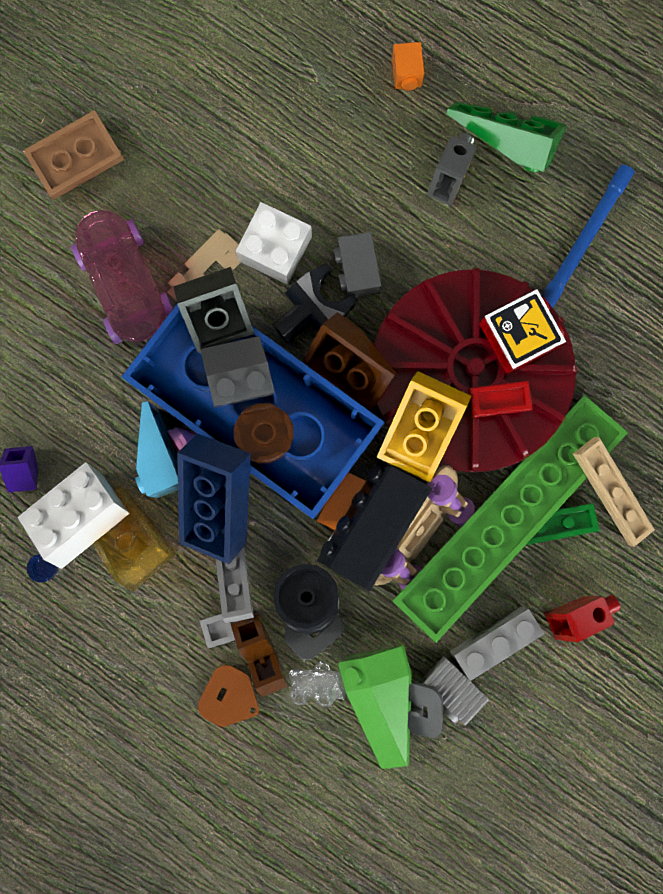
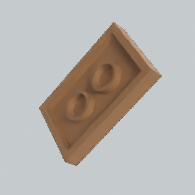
M95 110L23 150L52 200L124 160Z

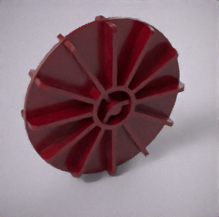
M474 267L472 270H458L437 275L422 281V283L407 292L392 307L378 331L374 346L396 372V375L377 403V407L389 428L410 381L417 371L468 395L469 389L474 387L529 381L533 408L531 411L472 418L471 403L469 401L438 465L440 467L449 465L455 471L487 472L511 466L526 459L545 445L565 419L573 398L578 367L575 366L573 347L563 324L565 322L563 317H559L549 304L550 313L555 322H558L562 327L566 342L557 349L509 374L505 373L479 325L486 315L535 291L528 286L529 283L526 281L520 282L501 273L480 270Z

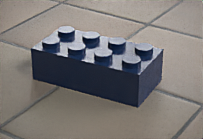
M200 434L194 436L178 452L179 544L227 564H230L247 544L251 453Z

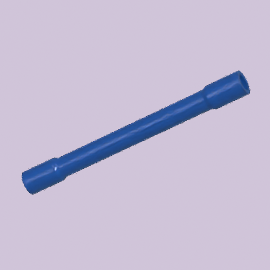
M627 165L619 166L608 184L605 194L553 280L549 282L541 296L547 300L552 308H554L563 293L566 283L616 200L624 192L635 172L631 167Z

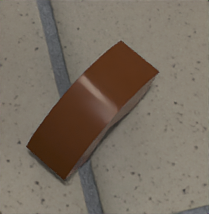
M255 614L254 618L231 624L237 648L248 663L255 689L259 695L263 697L288 687L280 661L260 616Z

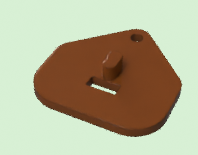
M231 665L219 666L213 672L199 700L198 710L200 715L220 727H226L257 716L259 706L249 675ZM223 687L227 691L221 701L217 697ZM250 708H255V712H251Z

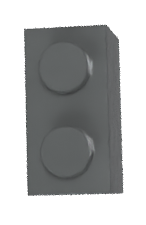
M371 232L338 237V247L333 248L336 265L341 264L343 274L338 275L341 291H346L347 297L353 294L355 297L379 294L381 281Z

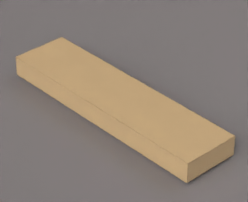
M593 437L573 453L627 544L635 547L655 529L600 437Z

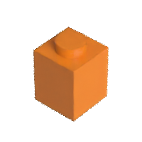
M421 42L393 45L392 66L395 89L410 91L417 87H422L424 66Z

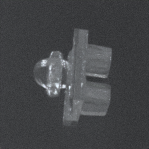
M318 662L315 670L292 669L289 674L292 683L290 696L296 705H305L309 697H313L316 699L317 704L323 707H331L335 699L344 700L346 696L345 689L341 685L340 673L330 671L327 662Z

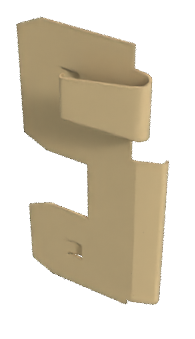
M218 229L184 264L189 270L184 275L178 272L168 282L171 289L167 293L176 300L174 286L205 276L203 273L215 261L224 269L231 267L233 271L241 263L236 254L239 244L227 233L224 234Z

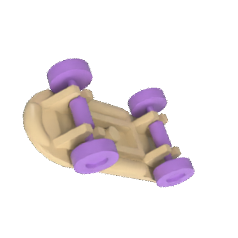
M443 465L436 469L431 482L426 483L432 490L375 582V586L394 581L399 583L400 587L404 589L422 570L421 567L412 565L411 561L417 558L443 522L445 514H448L454 524L462 527L477 511L476 505L469 498L462 497L457 491L458 476L451 466Z

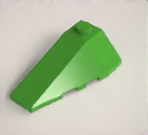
M404 645L353 654L338 662L345 692L381 769L408 766L410 751L408 712L411 711L409 685L411 684L412 673Z

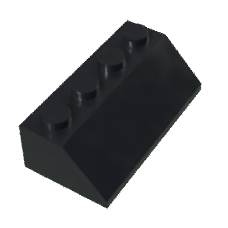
M377 463L369 471L367 481L362 489L354 495L352 505L345 516L338 521L334 534L323 545L320 552L321 555L317 561L343 579L370 592L432 488L391 465Z

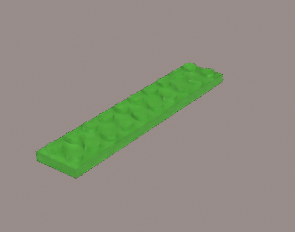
M584 395L566 414L563 423L548 442L524 459L392 602L437 643L585 481L587 476L573 453L593 437H600L610 453L628 432Z

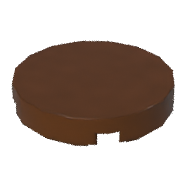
M256 403L246 408L238 417L234 426V441L238 449L251 453L250 460L257 463H272L282 458L289 451L294 438L293 424L289 415L270 403Z

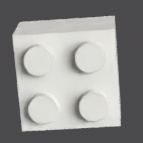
M260 202L236 249L238 260L288 285L312 238L311 226Z

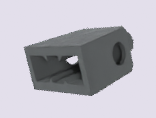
M460 133L458 138L450 137L436 167L427 196L447 205H453L476 151V146L473 145L474 139L471 135Z

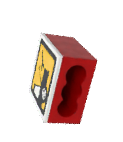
M538 289L486 315L479 323L506 374L557 349L566 342L562 327L558 322H555L550 313L547 300L540 295Z

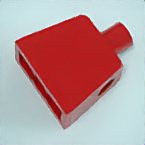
M614 595L605 598L603 596H584L549 610L544 614L555 640L578 643L612 626L614 619L611 614L620 611V604Z

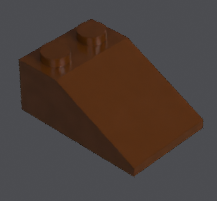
M338 312L322 324L302 361L370 412L373 411L396 375L394 369L365 333Z

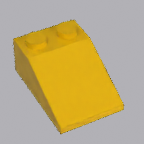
M417 371L410 381L377 458L427 482H431L471 396Z

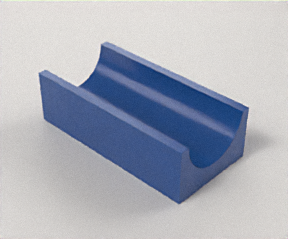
M177 304L122 375V378L197 434L235 448L238 447L234 441V426L238 417L246 408L256 403H270L285 411L289 415L294 431V438L289 451L282 458L272 463H257L250 460V473L315 520L345 476L379 434L384 421L253 326L255 334L235 341L260 337L275 393L262 398L214 408L202 354L197 352Z

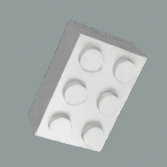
M85 462L18 516V519L42 558L62 569L130 513L103 474Z

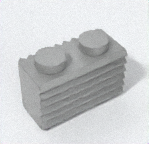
M444 655L420 680L422 684L430 685L440 692L443 698V705L446 707L443 712L455 724L460 720L466 726L489 701Z

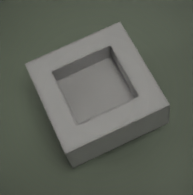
M222 613L200 620L207 649L235 640L231 627L232 622L224 623Z

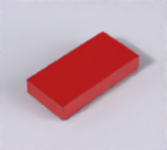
M529 381L469 389L472 418L533 410Z

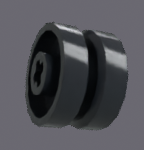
M311 564L291 567L281 575L275 585L274 602L276 610L286 626L295 632L309 635L322 632L335 620L339 611V593L335 580L323 568ZM305 596L309 599L312 596V600L308 603L303 602L302 598Z

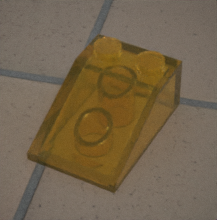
M120 486L114 492L130 514L96 540L92 546L114 580L134 592L177 554L128 492Z

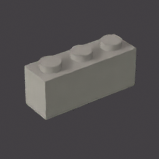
M520 606L450 650L464 675L471 681L544 635V632L530 610Z

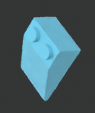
M146 401L141 406L136 464L139 476L135 479L142 494L146 493L148 497L160 498L178 490V456L167 435V429L159 409Z

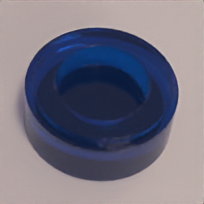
M40 554L33 556L27 564V574L35 582L50 581L56 576L58 571L57 566L45 561Z

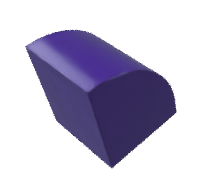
M33 446L4 449L0 459V472L8 493L37 489L38 466Z

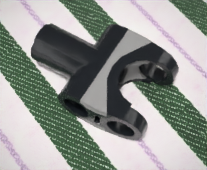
M327 263L302 276L286 291L285 295L294 304V307L272 325L287 343L292 341L310 325L318 333L322 324L337 312L346 318L357 305L359 300L354 294L346 299L343 298L333 302L326 300L321 295L320 288L324 280L333 271Z

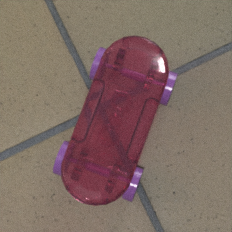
M99 210L89 213L78 224L75 232V244L71 245L72 252L80 268L83 271L86 270L107 316V318L103 319V322L113 343L116 345L124 340L129 342L148 340L165 321V314L168 317L174 308L166 292L159 294L139 249L140 246L145 244L133 218L125 221L118 214L111 211Z

